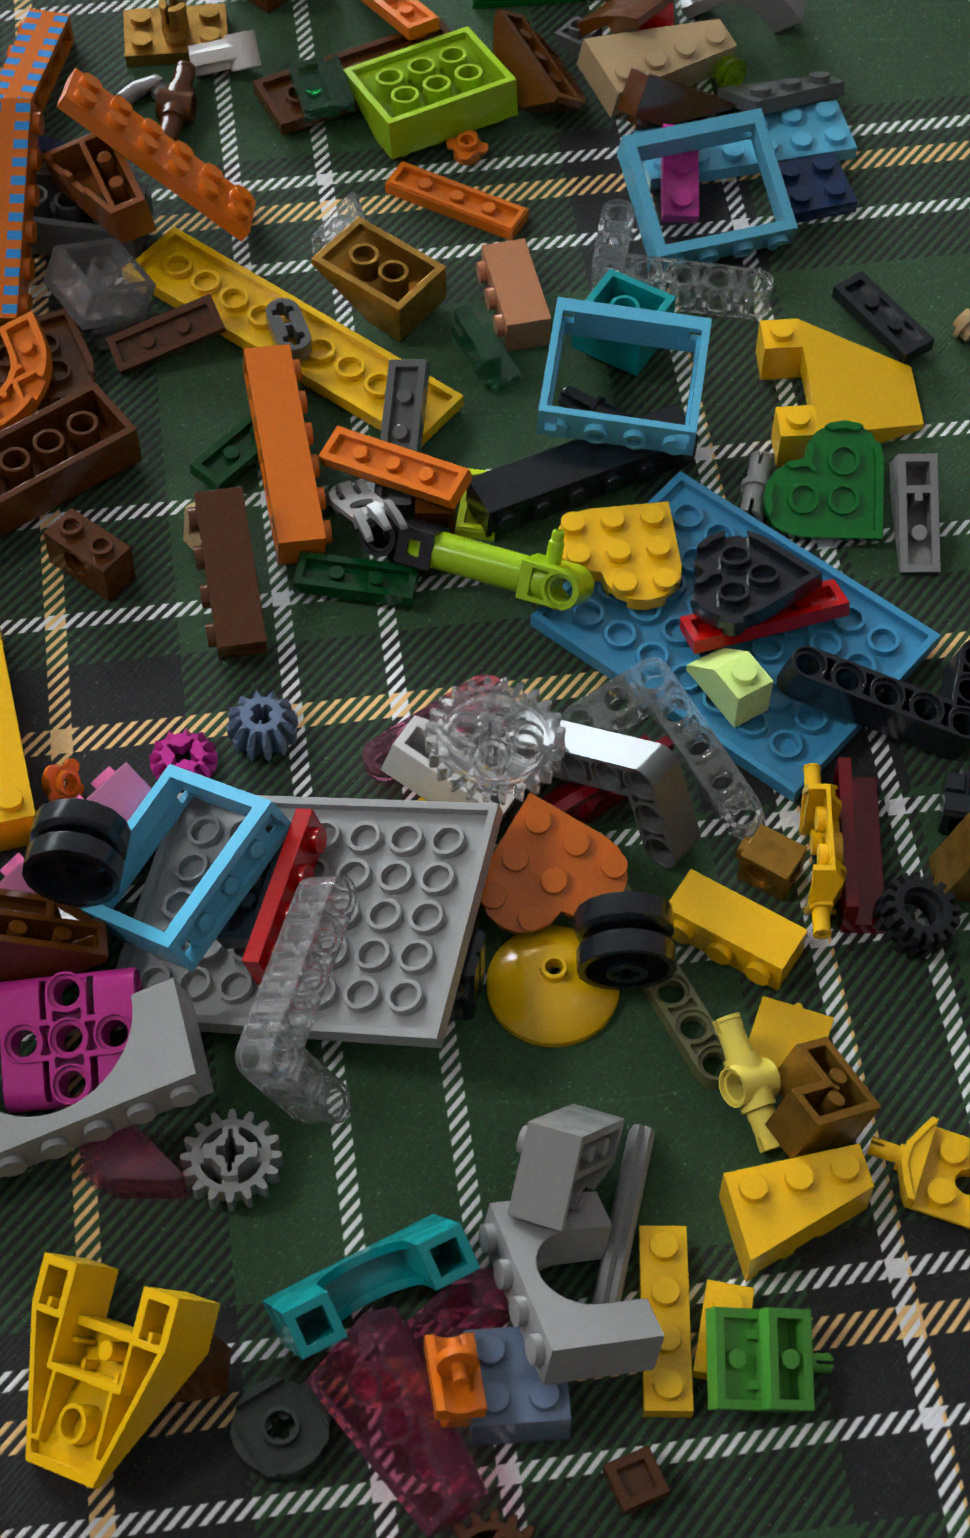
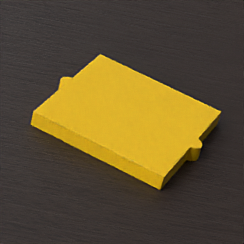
M763 996L749 1037V1043H751L753 1050L758 1051L760 1058L766 1057L770 1059L778 1069L796 1044L826 1036L829 1037L834 1017L804 1009L801 1003L791 1005Z

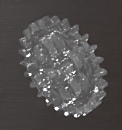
M485 676L483 687H477L470 679L467 682L466 692L454 686L452 687L451 699L441 696L439 698V709L431 708L430 721L425 725L424 749L425 753H429L428 765L430 768L438 767V781L451 778V792L458 790L462 786L466 788V800H470L477 792L482 794L483 803H488L491 795H497L501 805H505L507 794H513L521 802L524 798V789L527 788L530 792L537 795L539 794L540 781L550 785L553 771H560L561 760L564 757L566 742H564L566 728L560 726L561 713H551V699L539 703V689H535L528 694L524 693L523 681H520L513 689L508 687L507 677L501 679L499 686H493L489 676ZM466 734L469 735V737H462L459 735ZM520 743H528V744H531V745H530V746H525V745H521ZM486 764H494V765H497V766H496V767H488V766H485V765H486Z

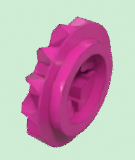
M187 728L184 729L183 733L177 734L168 731L165 739L155 741L152 754H149L151 771L157 780L169 764L210 778L215 772L218 762L214 742L206 739L203 732L195 734L191 733ZM190 751L191 761L183 759L180 763L176 762V753L183 755Z

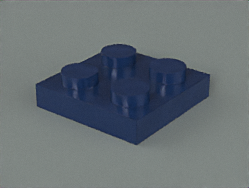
M834 152L778 162L796 223L856 212L858 200Z

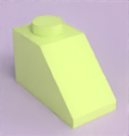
M722 647L687 665L686 670L734 728L769 709L773 680L749 651Z

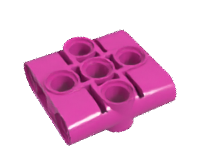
M137 967L77 974L63 971L50 977L0 982L2 1083L4 1103L9 1114L67 1108L86 1097L105 1080L120 1059L129 1038L132 1024L131 995L143 990L141 975ZM75 983L79 986V997L72 1005L65 1006L62 1001V993L67 986ZM119 1024H125L128 1029L126 1041L121 1046L113 1047L109 1039L112 1029ZM74 1029H80L83 1036L80 1047L75 1051L68 1052L65 1047L67 1034ZM33 1033L37 1039V1047L31 1055L23 1057L20 1051V1044L24 1037ZM82 1074L86 1082L85 1089L80 1096L71 1098L68 1093V1083L75 1075Z

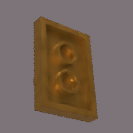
M159 0V8L123 10L127 67L177 64L180 61L190 62L188 46L224 39V36L228 35L225 3L186 6V0H168V2L167 0Z

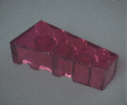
M396 1307L364 1312L347 1332L348 1337L337 1343L305 1382L428 1538L453 1529L456 1523L461 1524L488 1495V1491L456 1427L444 1428L440 1425V1420H435L428 1371Z

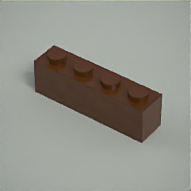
M243 487L194 493L195 507L187 509L191 532L199 531L201 545L193 546L197 570L205 569L207 584H200L199 587L203 609L211 608L213 622L205 623L208 647H217L219 660L268 653Z

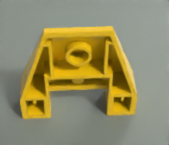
M800 319L760 320L756 344V358L760 380L802 378L807 405L775 408L771 441L776 467H782L791 460L803 459L806 446L815 432L824 428L830 422L847 420L860 423L880 443L923 429L924 421L911 366Z
M45 1252L32 1299L25 1460L89 1488L100 1489L207 1356L221 1304L188 1292L144 1286L135 1324L132 1327L107 1318L119 1269L87 1258Z

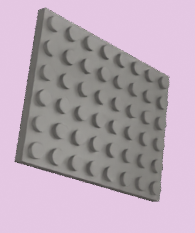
M179 793L177 798L179 799L183 793ZM257 795L271 800L291 822L296 808L313 809L327 833L325 851L319 855L314 869L313 886L310 891L306 892L300 909L301 918L299 926L292 932L287 946V960L284 967L279 969L274 986L256 984L242 962L246 948L225 949L216 939L193 972L127 942L124 943L116 969L137 967L141 975L143 990L174 977L192 997L200 1032L442 1048L503 816L502 809L499 803ZM193 797L157 848L133 918L161 931H165L245 819V816ZM186 941L181 949L186 952L190 944Z

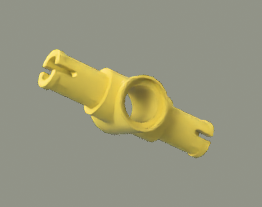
M739 1012L723 1016L712 1022L726 1059L723 1062L725 1068L719 1075L720 1093L729 1106L740 1108L742 1115L747 1116L760 1154L779 1148L780 1145L765 1126L775 1111L774 1104L777 1103L775 1096L779 1093L781 1087L779 1071L770 1059L766 1057L760 1058L758 1051L752 1049Z

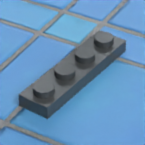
M427 359L389 360L380 440L421 453L430 374V364ZM375 483L374 493L379 497L391 499L399 511H415V496Z

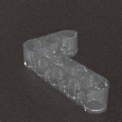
M614 199L604 204L592 260L591 292L611 268L676 296L675 310L744 319H761L769 314L774 288V278L770 273L755 268L630 254L633 240L634 207L628 201Z
M659 658L642 660L573 703L564 711L562 715V720L577 724L582 721L593 722L592 727L619 734L647 716L652 715L664 735H667L674 743V750L734 838L742 841L746 835L753 837L760 825H765L766 819L760 800L673 671L663 660ZM652 677H662L665 679L663 684L657 688L650 689L645 687L646 682ZM617 699L629 701L628 705L620 711L609 709L611 703ZM682 709L687 712L686 716L678 722H671L666 719L673 710ZM698 742L710 745L708 751L702 755L694 756L689 753L690 748ZM728 776L733 779L731 785L723 790L711 787L712 782L717 777ZM751 810L756 813L755 818L750 823L739 824L734 821V817L739 811Z
M346 875L310 877L300 881L235 1054L236 1064L241 1074L289 1116L301 1124L342 1123L347 1119L351 1109V1095L347 1086L304 1048L356 906L357 891L355 884Z

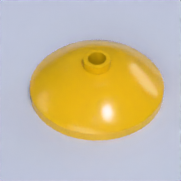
M551 925L535 933L515 935L499 948L489 965L486 978V992L492 1013L502 1027L524 1042L552 1048L567 1047L581 1043L602 1030L616 1010L620 990L591 986L579 978L576 967V949L580 942L577 940L574 928ZM553 967L559 968L561 972L550 974L546 970Z

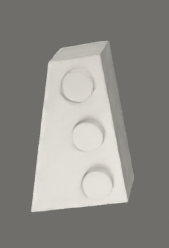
M414 715L393 743L381 770L427 801L499 803L503 812V820L531 780L543 758L530 754L527 758L504 750L505 745L492 741L488 745L465 737L466 732Z

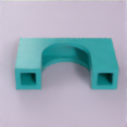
M431 1214L263 1299L262 1302L281 1344L303 1360L348 1337L342 1321L367 1304L393 1292L416 1285H426L437 1291L480 1269V1265L461 1223Z

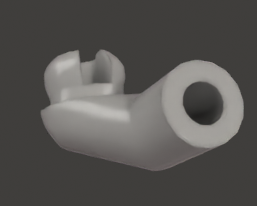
M154 74L131 82L115 95L123 97L131 105L149 92L153 99L156 100L158 89H166L167 84L163 82V77Z

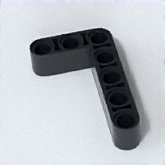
M970 640L961 646L946 665L939 695L811 646L797 648L777 676V685L780 691L793 700L945 758H959L970 747Z

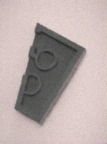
M818 71L810 73L808 77L717 88L718 97L732 102V107L748 111L761 108L763 114L843 96L844 81L830 77L829 72Z

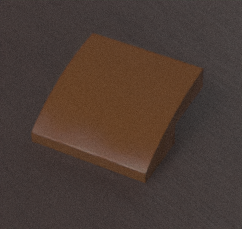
M609 0L579 21L577 25L583 36L606 25L609 26L612 34L625 33L641 26L675 0Z

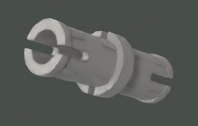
M755 451L749 457L747 477L741 482L740 492L743 497L740 509L748 514H754L753 517L762 522L764 512L762 499L766 483L771 476L774 457L772 454L764 451L762 463L760 464L758 463L760 451Z

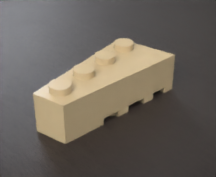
M714 19L585 38L582 42L577 66L610 118L625 113L618 110L617 107L632 67L686 86H692L728 71L737 44L722 21Z

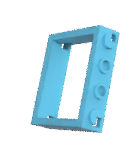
M761 108L622 136L617 156L652 272L672 269V272H675L687 264L697 262L699 265H708L716 262L721 257L733 255L735 258H742L758 249L768 248V250L774 251L777 250L779 245L790 243L798 226ZM751 139L776 222L666 245L641 161Z
M557 297L538 409L536 433L553 438L565 437L586 440L593 444L607 443L626 446L635 450L649 449L666 452L671 455L683 454L692 456L697 433L712 318ZM564 314L574 315V317L564 316ZM690 332L701 333V335L690 334ZM564 335L694 353L685 425L553 406Z
M169 764L127 822L131 835L126 860L124 861L119 893L109 902L97 906L77 908L81 909L92 919L96 917L106 922L107 934L193 972L285 841L291 821L271 800ZM181 790H185L182 796L178 799L177 796L181 792ZM193 797L245 816V819L165 931L113 910ZM268 825L273 827L269 833L265 830ZM187 941L190 946L185 952L181 948Z

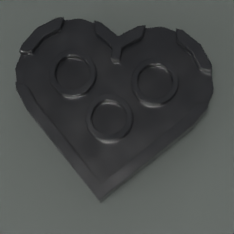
M720 531L707 536L697 546V555L694 559V575L697 579L695 580V590L692 594V612L703 622L720 628L723 634L738 636L745 631V628L767 620L821 587L823 573L760 534L747 531V537H726V531Z

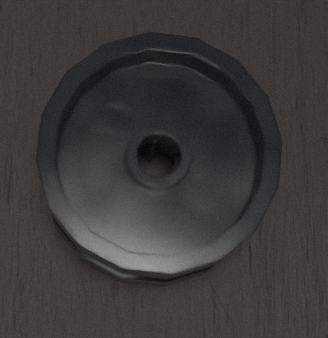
M68 798L57 799L43 804L34 815L30 833V844L27 846L23 862L22 876L28 887L37 894L59 904L83 907L97 906L109 902L120 890L131 830L126 820L115 810L95 801Z
M622 891L589 898L577 907L574 913L575 935L580 944L576 949V967L578 976L582 981L603 989L633 990L658 985L672 978L677 970L676 948L673 940H671L675 932L672 905L667 900L646 892Z

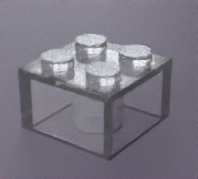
M115 237L54 246L43 280L44 284L82 330L144 320L156 287L154 281Z

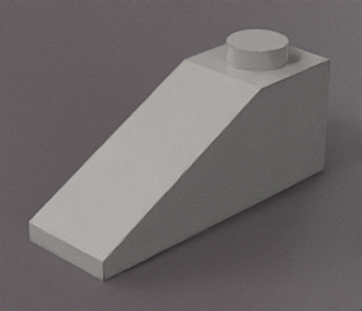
M938 453L897 454L890 462V502L899 574L940 573Z

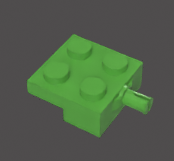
M775 1307L761 1309L706 1308L708 1410L772 1413L815 1411L813 1373L830 1374L834 1364H817V1362L833 1361V1357L830 1353H813L810 1309Z

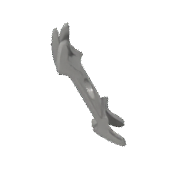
M350 480L338 483L325 496L326 507L331 506L336 514L341 512L352 521L355 530H360L367 543L374 540L369 522L375 521L384 531L392 529L387 518L389 516L400 530L408 528L394 502L391 499H382L371 491L366 480H356L354 489ZM337 493H340L344 499L340 500ZM367 504L365 507L355 508L357 506Z

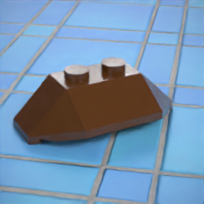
M498 8L494 18L492 53L516 78L518 107L525 112L536 111L544 114L581 109L587 98L557 54L542 36L531 28V23L525 16Z
M0 888V980L14 981L50 977L63 971L77 974L107 961L106 922L96 917L90 918L75 906L59 904L36 893Z

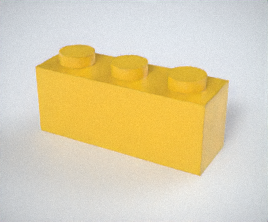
M690 869L669 900L674 914L675 932L671 937L672 939L681 944H690L700 949L718 964H728L743 972L749 980L757 985H767L778 991L803 952L807 929L693 869Z

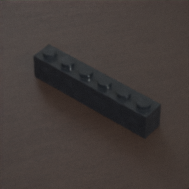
M677 404L637 417L685 425V416ZM696 433L692 456L683 454L671 455L666 452L649 449L635 450L626 446L608 443L593 444L586 440L576 439L473 476L472 481L467 487L466 502L477 523L483 527L486 537L492 536V533H507L522 524L533 520L545 519L552 513L569 507H578L590 499L604 494H613L621 488L639 481H649L661 473L686 467L689 463L694 462L699 436Z

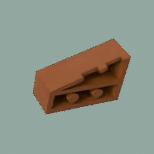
M93 133L41 154L54 186L120 243L125 244L157 230L146 199L126 158Z

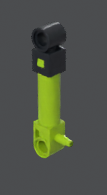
M403 514L402 516L408 526L404 530H400L393 520L387 516L392 528L388 530L390 534L389 542L384 537L383 529L375 521L368 523L374 537L373 541L367 543L360 532L362 547L368 554L374 557H383L394 553L393 561L427 572L438 569L516 592L515 598L554 610L564 611L584 603L592 596L594 591V579L586 567L562 560L565 532L560 529L552 531L546 555L537 553L531 556L452 534V528L418 518L409 521ZM564 578L572 585L573 593L571 596L563 588Z

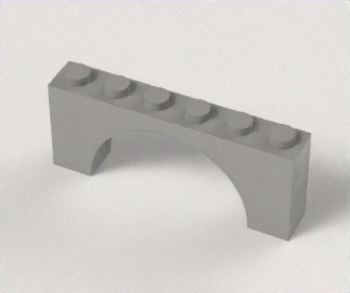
M174 977L131 995L132 1024L125 1049L110 1074L90 1094L63 1110L47 1115L21 1117L0 1112V1178L22 1174L26 1171L27 1167L47 1159L64 1157L74 1148L89 1142L106 1140L116 1131L133 1124L148 1123L158 1114L175 1107L190 1106L196 1103L200 1097L214 1092L192 997Z

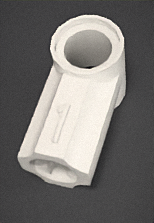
M255 30L225 35L224 39L188 46L190 62L196 68V76L214 74L229 69L231 71H239L262 65Z

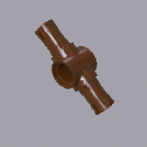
M180 61L176 64L172 82L167 85L166 89L159 88L156 96V118L164 133L174 141L179 139L180 132L185 128L186 123L193 124L196 117L197 97L192 89L196 68L194 64L188 61Z

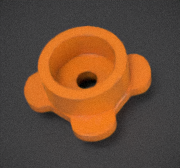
M467 130L459 134L457 138L451 137L446 142V147L449 150H453L454 160L462 165L476 164L480 161L481 156L488 152V144L482 142L478 138V133L473 130Z
M68 758L62 765L53 764L45 768L41 778V786L44 793L48 796L49 802L57 799L76 798L79 794L83 795L84 785L81 783L78 774L80 765L76 759Z

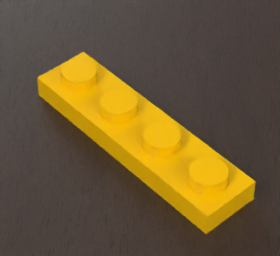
M639 1225L640 1299H648L665 1335L654 1370L642 1371L643 1417L692 1418L694 1407L687 1226Z

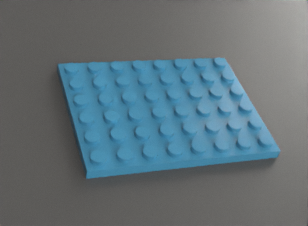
M680 471L648 502L669 501L682 563L680 588L676 589L673 595L666 598V604L650 610L627 608V602L617 599L612 593L608 596L601 582L594 581V591L586 602L564 611L554 610L541 605L531 615L530 625L794 802L802 794L804 788L803 766L808 763H817L821 766V773L863 726L793 700L780 691L777 685V676L792 653L801 646L815 647L904 682L936 648L941 635ZM720 531H726V537H747V531H752L768 538L823 573L822 581L834 579L850 602L849 616L833 619L828 622H821L788 632H781L723 647L749 651L773 680L769 709L734 728L686 670L688 664L714 650L694 654L680 631V617L693 614L692 594L695 590L694 583L697 579L694 575V559L697 555L698 544L707 536ZM567 580L563 584V588L571 596L573 588Z

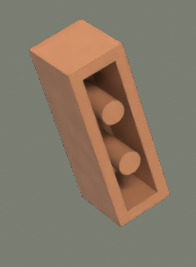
M525 238L481 245V261L476 262V272L479 284L485 283L486 285L484 296L487 310H494L495 313L493 315V327L496 337H502L507 352L550 345L551 316Z

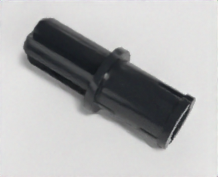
M572 386L564 387L558 398V404L564 408L633 417V415L605 403L604 397L599 396L595 398Z

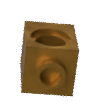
M761 824L753 837L746 835L736 851L735 858L739 860L736 878L783 901L803 870L808 847Z

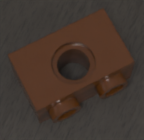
M72 508L43 532L50 563L108 602L136 577L131 547Z

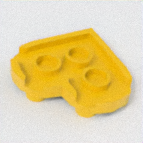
M669 501L592 508L579 512H568L562 516L561 525L558 528L565 532L562 560L586 567L592 574L594 581L601 582L605 593L608 596L612 593L617 599L627 602V608L650 610L666 604V598L673 595L676 589L680 588L682 563Z

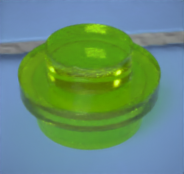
M734 55L724 56L717 62L713 70L716 84L719 87L740 85L745 78L747 64L741 57H735Z

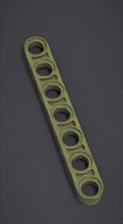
M626 883L624 891H632L628 883ZM677 963V970L672 978L661 984L641 990L696 1080L709 1090H720L719 1076H712L703 1068V1063L710 1058H719L726 1061L718 1035H716L712 1025L714 1020ZM672 986L682 992L683 998L677 1003H667L659 997L658 993L662 988ZM687 1022H697L704 1027L706 1033L699 1039H689L681 1033L680 1028Z

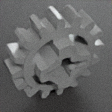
M235 1109L229 1110L228 1117L225 1120H221L215 1112L211 1113L212 1124L206 1127L204 1124L197 1122L195 1130L198 1137H185L184 1139L185 1149L188 1151L180 1154L181 1166L186 1169L182 1172L186 1186L193 1185L192 1190L195 1199L199 1200L208 1195L209 1207L215 1209L220 1201H226L229 1212H234L236 1201L243 1200L244 1204L251 1208L253 1207L252 1196L257 1193L264 1198L269 1196L267 1182L279 1183L280 1176L277 1167L283 1166L282 1152L277 1151L281 1148L279 1137L277 1134L270 1135V1125L266 1120L256 1126L253 1112L249 1111L243 1120L237 1119ZM244 1137L252 1140L253 1142H248ZM235 1148L236 1156L232 1163V1171L229 1172V1158L232 1157V1149ZM210 1178H216L222 1184L216 1183Z

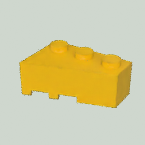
M860 1143L723 1173L719 1199L745 1283L756 1277L760 1270L780 1258L784 1260L795 1253V1249L816 1236L820 1238L867 1209L874 1189V1183Z

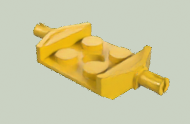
M808 763L803 766L804 788L801 799L799 835H810V855H817V864H813L811 887L803 913L804 915H812L813 937L816 939H827L832 934L830 916L837 913V910L833 909V907L841 898L847 873L846 866L842 864L843 835L840 832L839 824L842 801L836 797V790H838L836 785L821 784V766L817 763Z
M933 1116L907 1141L906 1145L901 1143L898 1146L897 1144L872 1136L867 1155L895 1163L893 1170L898 1171L900 1198L904 1207L970 1229V1195L962 1193L955 1183V1180L960 1177H970L969 1137L936 1127L939 1118Z

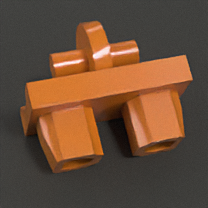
M474 1332L450 1338L439 1337L434 1334L425 1335L423 1345L435 1420H440V1425L444 1428L469 1426L472 1418L486 1417L487 1404Z

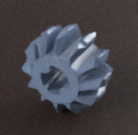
M256 689L252 699L240 696L238 707H230L228 713L229 722L226 726L228 737L233 741L237 754L247 752L251 762L258 755H264V758L269 762L274 752L285 756L287 745L295 744L298 716L292 710L288 698L278 700L274 690L267 697H262Z

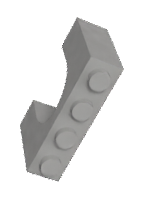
M596 1191L580 1193L579 1196L584 1197V1204L579 1210L568 1209L567 1225L562 1232L507 1215L510 1201L489 1203L485 1223L479 1227L481 1250L483 1253L489 1254L494 1266L493 1272L496 1286L498 1289L504 1290L509 1302L511 1322L515 1327H519L525 1341L527 1360L530 1365H535L543 1385L654 1370L665 1335L647 1298L605 1304H583L557 1294L543 1281L539 1274V1271L553 1265L603 1259L613 1225Z

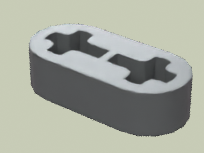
M287 298L271 301L266 307L267 328L274 344H290L293 360L299 359L300 362L306 360L312 353L311 334L296 302ZM281 316H285L286 319H289V322L284 323ZM294 337L297 345H293L292 342H289V338Z

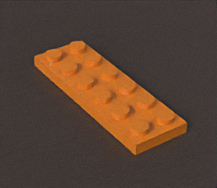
M77 68L73 70L67 78L57 108L242 242L251 230L256 201L253 199L252 194L241 185L235 186L224 178L221 170L211 163L205 164L197 158L187 144L179 140L174 141L166 135L156 121L150 118L145 119L136 113L126 99L118 95L113 96L105 90L95 76L87 72L82 73Z

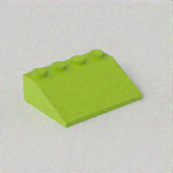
M468 26L343 69V76L376 141L392 160L407 156L412 152L429 146L438 145L451 137H457L467 130L474 131L518 115L516 78Z

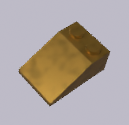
M360 216L311 258L312 265L371 325L398 341L407 336L446 299L445 265Z

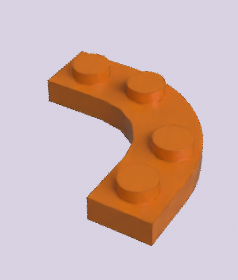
M33 311L0 327V333L8 351L11 366L7 380L0 388V431L30 416L41 403L50 384L53 370L52 353L40 322Z

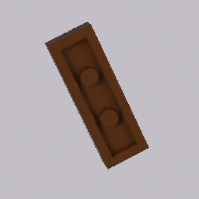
M207 294L108 336L105 339L118 370L123 376L226 332V329L211 294Z

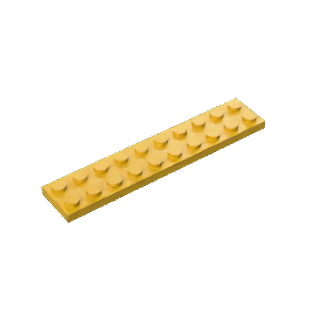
M172 227L125 268L127 280L174 308L211 294L226 329V332L219 335L243 349L275 346L267 328L266 307L271 301L287 298L293 300L302 312L309 328L312 342L311 355L306 360L300 362L302 381L300 383L381 431L389 360H402L399 357L176 227ZM281 316L284 323L289 322V319H286L285 316ZM294 337L289 338V342H292L293 345H297ZM430 375L422 446L464 406V395Z

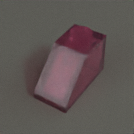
M134 1124L114 1132L106 1140L89 1142L78 1148L83 1162V1167L80 1168L83 1177L97 1191L104 1187L114 1199H181L188 1193L183 1173Z
M480 1268L447 1285L404 1324L425 1366H427L423 1345L425 1335L434 1334L445 1338L456 1337L464 1334V1330L502 1328L511 1320L509 1302L504 1290L498 1289L494 1280V1268Z

